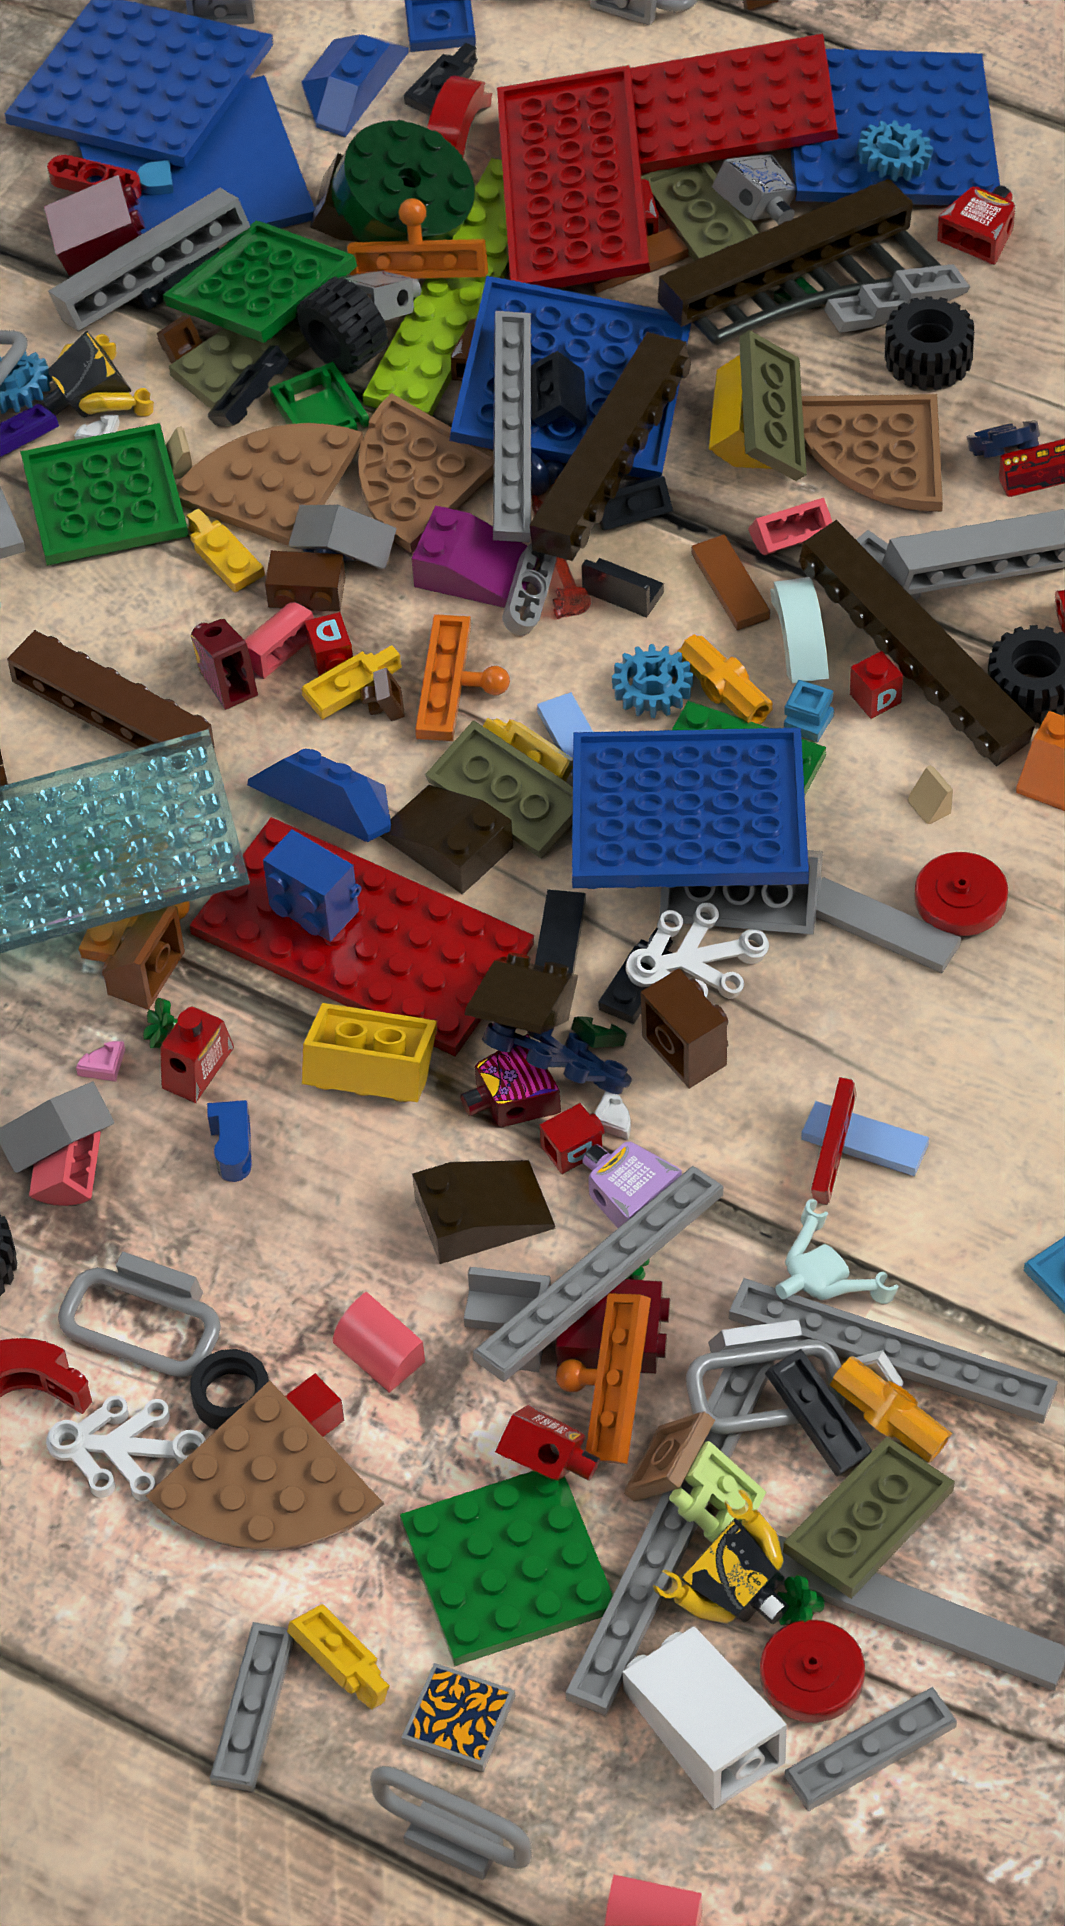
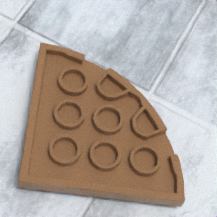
M390 393L370 418L369 428L365 434L364 441L360 443L358 456L359 480L363 498L372 517L375 520L397 528L393 541L412 553L421 539L435 505L457 510L493 475V451L488 448L449 441L451 427Z
M937 394L802 396L805 445L815 460L835 479L850 489L885 504L919 511L942 512L943 497Z
M300 423L274 426L241 436L205 456L184 475L176 485L181 505L193 511L200 509L209 517L289 546L299 505H325L358 452L361 441H364L363 433L330 424Z
M271 1381L266 1383L146 1495L161 1512L187 1530L219 1544L260 1551L288 1550L312 1545L314 1542L350 1530L384 1505L383 1501Z

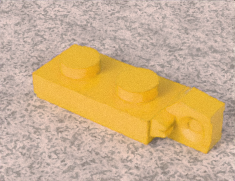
M196 509L186 515L189 521L188 529L192 532L190 539L194 544L195 551L234 593L265 576L264 566L224 524L221 525L218 520L211 523L209 518L200 509Z
M392 645L375 655L373 653L365 654L362 651L302 686V696L323 720L361 698L360 690L362 688L374 686L373 672L387 668L393 674L402 668L400 654Z
M499 718L486 719L483 727L565 782L567 781L573 769V758L520 722H516L513 719H509L508 723L503 722Z
M324 1604L289 1622L287 1629L289 1635L342 1688H345V1691L350 1694L356 1692L357 1698L371 1710L385 1702L390 1685L380 1676L381 1671L376 1665L378 1658Z

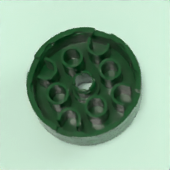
M403 120L378 122L358 132L343 154L334 172L331 186L333 203L339 217L344 216L353 228L352 234L361 242L409 241L407 225L399 217V207L405 200L410 198L420 200L426 207V218L421 223L422 240H451L467 219L475 199L473 176L466 161L457 149L443 138L439 132Z

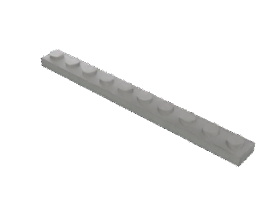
M774 1361L724 1368L707 1402L711 1413L719 1418L752 1414L768 1381L765 1372L774 1366ZM709 1432L704 1442L710 1441L730 1459L743 1432L732 1434H714ZM683 1480L680 1487L690 1495L693 1487ZM674 1490L662 1494L566 1691L567 1701L605 1716L607 1715L623 1682V1671L634 1659L663 1599V1596L654 1591L653 1584L662 1589V1591L667 1590L672 1579L664 1574L662 1570L676 1572L698 1526L694 1521L687 1522L678 1513V1507L669 1500L670 1494Z

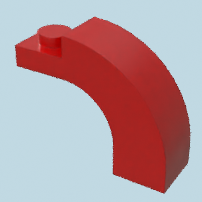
M453 75L444 83L436 98L427 128L439 132L464 158L466 141L474 116L480 109L491 106L493 93L484 92L485 82Z
M12 1338L0 1340V1397L19 1389H36L50 1394L81 1414L91 1405L92 1398L88 1386L89 1382L80 1371L72 1367L69 1368L66 1352L63 1348L37 1339Z

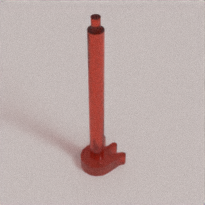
M533 495L531 497L533 501L532 509L536 515L543 501L539 500L538 496ZM556 557L555 567L564 589H555L558 597L552 600L555 607L553 609L555 617L560 619L562 617L582 614L591 605L589 593L585 588L577 587L567 560Z

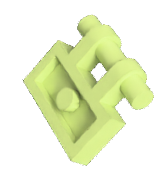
M707 1441L701 1446L684 1479L693 1487L690 1495L680 1487L670 1494L669 1500L678 1507V1513L687 1522L694 1521L704 1530V1536L713 1543L734 1519L725 1506V1500L728 1501L733 1509H741L746 1501L741 1497L738 1490H744L752 1501V1510H758L766 1491L715 1445ZM708 1501L719 1510L716 1517L705 1509Z

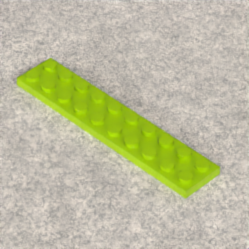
M491 158L475 187V199L471 212L461 229L451 240L485 239L488 265L486 277L491 276L505 279L510 269L502 160ZM486 277L425 279L421 287L420 296L414 300V310L405 316L363 393L364 405L378 408L389 394L392 393L430 416L433 415L452 379L451 354L469 321L477 318Z

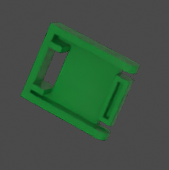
M333 362L269 387L271 400L287 424H330L356 431V422H359L362 428L369 426L370 419L367 412ZM321 384L325 389L295 401L294 395Z

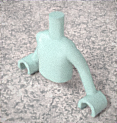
M809 1199L800 1218L803 1227L785 1260V1265L791 1277L776 1285L777 1295L784 1300L803 1289L813 1298L828 1300L844 1293L870 1291L871 1297L876 1302L881 1304L890 1303L896 1294L898 1285L892 1287L884 1286L883 1284L887 1278L885 1272H879L875 1279H847L849 1276L848 1266L841 1256L827 1244H822L810 1252L803 1253L810 1243L814 1231L820 1230L824 1226L828 1216L827 1211L821 1214L814 1213L813 1211L818 1202L815 1199Z

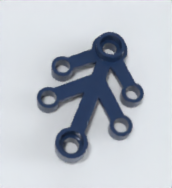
M493 1022L487 1025L482 1037V1041L486 1045L498 1051L511 1052L514 1044L530 1049L526 1061L532 1066L540 1069L565 1067L563 1075L571 1081L577 1083L593 1081L597 1087L609 1093L622 1094L624 1088L629 1087L632 1081L631 1076L627 1073L628 1069L623 1064L613 1060H606L604 1062L589 1051L590 1045L573 1032L569 1033L563 1045L551 1036L554 1028L542 1034L527 1031V1034L534 1038L531 1039L515 1033V1027Z

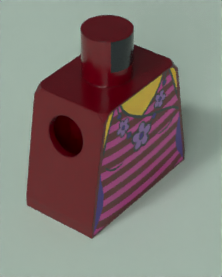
M218 619L212 623H200L195 626L191 633V639L199 671L223 708L227 710L258 696L245 640L225 619ZM224 667H227L231 670V675L228 678H226L225 675H228L229 673L226 671Z
M514 1044L511 1052L496 1051L479 1061L475 1065L477 1088L460 1094V1098L468 1116L489 1109L497 1125L506 1127L560 1113V1089L548 1069L534 1067L526 1061L530 1049Z

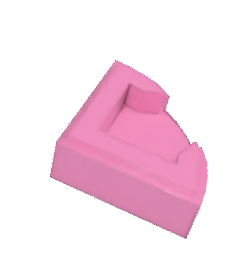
M124 1042L104 1043V1047L91 1052L89 1055L86 1053L77 1064V1075L116 1081L125 1052Z

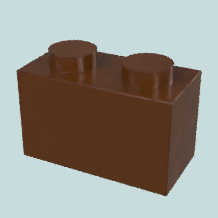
M271 550L265 580L268 608L282 609L288 603H297L308 610L340 611L346 579L343 554Z

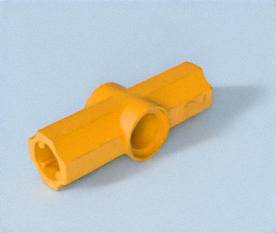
M693 634L684 640L683 645L677 652L682 653V662L689 661L690 672L700 680V685L706 696L715 704L723 702L739 718H742L747 723L753 722L759 725L763 723L768 714L773 710V702L749 680V675L743 664L735 657L726 659L702 635L696 636Z
M854 1356L849 1357L833 1376L829 1386L863 1411V1417L870 1425L886 1436H895L926 1462H932L949 1441L952 1433L919 1408L917 1400L908 1391L894 1382H886Z

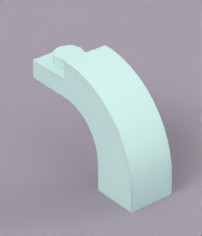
M805 577L774 581V589H770L771 603L780 619L788 678L792 683H797L798 679L805 682L829 679L821 612L812 579Z

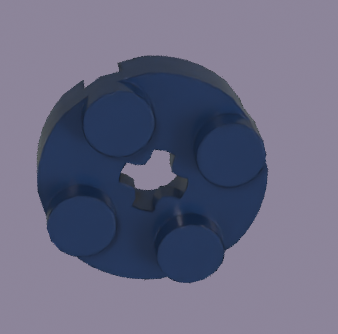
M1023 421L1024 427L1016 428V426H1013V423L975 432V436H966L969 451L973 452V456L983 455L984 458L1005 454L1004 447H1018V449L1035 447L1039 445L1038 437L1040 432L1038 422Z

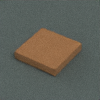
M704 1411L658 1426L631 1476L624 1494L636 1502L679 1489L715 1419Z

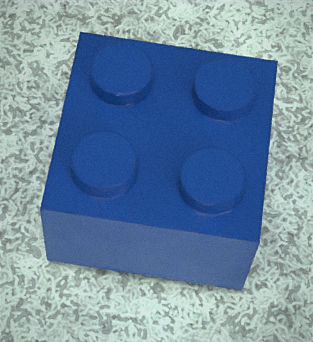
M291 829L263 859L269 906L279 916L289 917L301 924L311 935H319L331 942L359 911L357 897L362 887L355 883L353 864Z

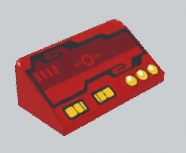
M1065 439L1000 455L999 481L1006 495L1013 497L1065 484Z

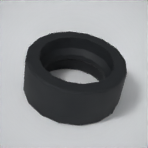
M238 1349L217 1351L206 1356L196 1366L192 1374L190 1383L193 1407L199 1419L212 1429L217 1430L245 1404L223 1408L209 1402L206 1390L215 1379L226 1374L247 1376L255 1384L254 1395L269 1382L268 1373L262 1362L249 1352Z

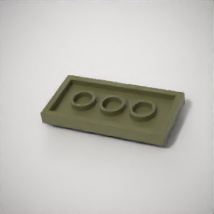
M708 162L658 170L642 176V179H646L650 183L657 210L669 227H673L688 248L689 255L694 261L759 233L748 218L712 188L717 175Z
M297 318L289 322L265 343L224 328L169 365L170 376L212 409L245 368L250 364H255L270 345H277L290 361L309 349L310 346L300 330Z
M748 330L739 336L745 454L798 481L807 475L800 359Z
M474 720L425 774L427 781L435 787L483 800L512 820L513 840L541 859L573 823V786Z
M886 1437L784 1541L783 1553L852 1599L954 1490L955 1481L889 1437Z

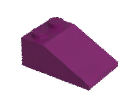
M435 505L412 556L414 587L505 608L519 558L528 546L522 542L493 540L492 525L471 513ZM536 557V563L532 570H535L538 565V557ZM522 582V587L525 591L530 582Z

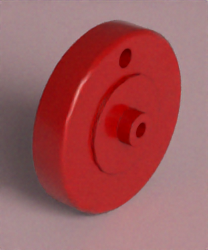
M950 852L932 859L919 872L915 882V905L922 919L937 929L956 936L975 935L993 927L1004 915L1008 902V883L1001 869L986 857L970 852Z
M822 1620L797 1621L778 1630L764 1647L760 1661L762 1689L770 1703L782 1714L792 1719L812 1723L832 1720L847 1712L856 1703L862 1692L865 1679L863 1653L855 1639L835 1624Z

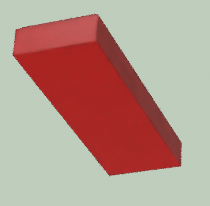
M839 1077L811 1187L813 1199L824 1205H828L831 1200L857 1096L855 1083L852 1079Z

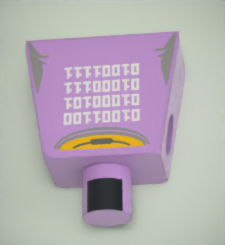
M631 1141L624 1142L612 1154L608 1153L600 1145L595 1144L583 1157V1164L592 1170L588 1177L589 1194L617 1228L622 1226L682 1175V1170Z

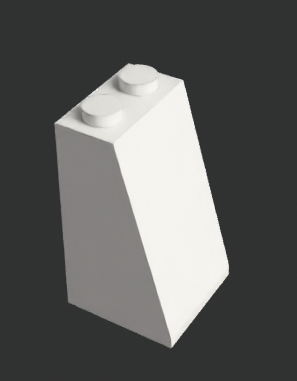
M695 1626L684 1633L676 1632L670 1635L659 1649L648 1656L645 1654L637 1656L623 1671V1691L713 1809L721 1806L786 1763V1723Z

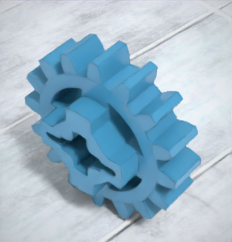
M894 120L892 124L888 125L884 121H880L878 128L870 124L867 131L861 132L857 155H860V164H868L867 171L869 172L879 171L880 178L888 174L891 175L893 181H897L898 177L902 176L906 180H910L911 174L920 177L923 170L929 169L933 146L929 145V137H921L923 132L921 129L910 130L911 124L907 123L904 127H901Z
M25 351L0 385L1 414H5L9 408H13L15 413L19 412L20 408L24 406L32 408V401L34 399L42 401L44 399L42 392L51 390L49 382H52L53 379L48 373L49 367L45 358L39 359L38 353L34 352L27 356Z
M650 644L648 651L645 652L637 646L635 647L634 656L624 653L622 655L623 663H615L612 689L615 691L616 701L623 700L624 710L635 707L636 716H640L644 711H649L650 717L655 718L657 711L660 710L668 716L670 715L671 706L681 709L683 707V699H690L693 673H690L689 661L682 662V653L680 652L670 655L669 646H665L661 651H656L654 644ZM674 676L677 680L675 685L672 683V678ZM630 677L633 678V684L631 686L628 683Z

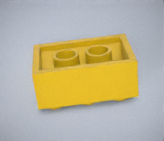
M740 355L716 370L709 450L733 467L773 469L745 454Z
M322 1003L303 1043L302 1084L316 1086L323 1090L336 1089L354 1092L361 1096L373 1095L392 1098L399 1102L411 1101L418 1103L427 1082L437 1021Z

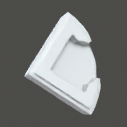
M103 415L100 416L101 420L92 422L87 426L83 424L74 435L75 440L117 432L120 424L119 416Z
M605 1091L594 1114L601 1121L606 1133L628 1140L631 1131L629 1111L618 1094Z
M883 1350L855 1357L886 1382L891 1381L899 1386H902L904 1383Z

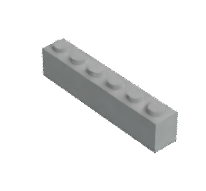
M219 188L50 289L48 292L61 320L75 330L80 331L138 296L142 290L147 287H153L163 281L164 277L188 263L191 264L249 229L250 224L239 199L224 189Z
M1065 509L892 538L888 543L881 566L910 595L1064 568Z

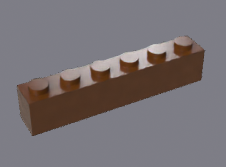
M34 630L7 658L11 679L15 684L186 777L215 748L212 726L204 717L187 712L171 699L159 697L150 692L143 684L133 683L122 677L115 669L111 667L105 668L92 661L85 653L81 651L76 652L66 647L53 636H46Z

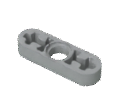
M532 543L528 545L519 558L502 617L505 627L516 635L530 633L538 623L556 564L555 556L533 551ZM536 557L539 558V564H541L537 571L532 570L536 563ZM526 581L533 584L537 589V595L528 594L523 589L522 582ZM522 606H525L527 608L524 610L523 620H521L518 611Z

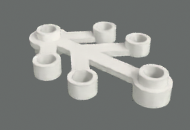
M702 903L697 907L693 915L694 923L678 951L662 955L669 938L676 936L683 925V918L678 912L667 910L662 913L658 920V930L648 948L635 950L628 957L626 972L632 983L640 987H648L670 974L671 972L669 971L679 968L700 979L695 980L703 989L705 997L708 995V988L705 984L707 983L718 989L723 997L733 999L740 994L744 987L743 978L736 972L723 974L705 963L738 957L744 963L756 964L767 953L769 942L763 932L751 929L744 931L738 940L697 948L707 929H711L719 917L718 909L713 904ZM700 913H708L712 920L703 919ZM664 920L673 921L676 927H668ZM748 940L755 941L760 947H753ZM640 962L647 963L652 967V970L644 969ZM725 982H733L737 989L728 988Z
M111 1396L104 1401L101 1408L79 1423L72 1420H62L54 1424L47 1434L46 1445L49 1453L54 1458L61 1461L72 1460L88 1479L90 1490L94 1496L98 1498L110 1496L115 1490V1481L113 1474L107 1469H100L88 1452L104 1453L130 1483L133 1497L138 1501H148L149 1499L146 1495L156 1487L155 1479L151 1474L143 1472L130 1455L172 1458L181 1464L188 1457L184 1455L185 1452L190 1449L196 1450L205 1441V1437L196 1430H185L179 1433L174 1441L134 1438L150 1426L159 1428L168 1423L170 1414L167 1403L161 1399H152L145 1404L142 1411L126 1421L129 1416L126 1400L121 1396ZM116 1406L122 1408V1410L116 1414H112L109 1412L111 1408ZM154 1410L163 1411V1414L158 1417L150 1416V1413ZM108 1422L114 1425L123 1423L107 1435L93 1434ZM68 1439L75 1441L70 1445H61L63 1441ZM105 1479L109 1481L104 1487L95 1486L99 1480ZM141 1483L150 1484V1487L146 1490L136 1489Z

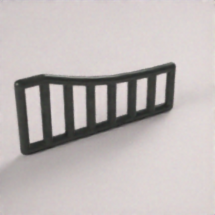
M906 230L892 236L923 266L921 268L941 266ZM877 242L864 249L892 277L875 280L854 258L847 255L836 261L858 283L840 286L822 267L808 272V274L824 289L823 291L807 294L791 279L779 286L793 300L777 305L765 292H761L750 297L763 310L747 317L736 304L722 309L733 322L728 326L718 329L707 317L692 323L714 345H720L744 334L748 330H754L792 314L825 305L828 299L858 296L862 285L891 282L895 271L905 269Z

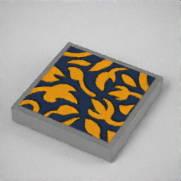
M434 1663L401 1737L402 1744L484 1772L514 1702L515 1690Z

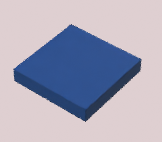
M404 0L410 52L462 47L465 42L476 46L471 0Z

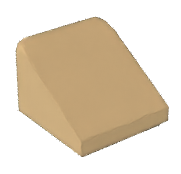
M180 426L176 427L166 444L175 479L183 478L192 468L185 430Z
M930 765L925 768L911 791L908 802L925 823L932 824L951 814L953 789L934 766Z

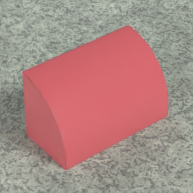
M823 497L756 518L748 530L760 553L768 555L803 544L805 540L831 524L832 519Z
M288 603L244 639L247 643L253 672L265 679L307 644L305 621L314 619L313 613L297 603Z
M98 1131L75 1141L35 1163L29 1197L43 1203L60 1206L77 1205L91 1200L101 1132Z
M364 1292L352 1303L337 1324L333 1335V1343L389 1393L425 1363L423 1341L368 1292Z
M613 1875L605 1926H700L702 1918V1893Z

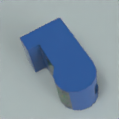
M247 1100L207 1103L211 1136L219 1135V1140L214 1148L218 1174L226 1181H241L249 1175L252 1168L251 1126Z

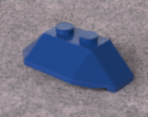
M363 34L333 39L302 80V88L316 128L346 137L409 53L408 47Z
M302 749L248 778L247 786L365 842H369L390 831L391 821L385 785L352 770L346 764L336 763L322 756L316 750Z

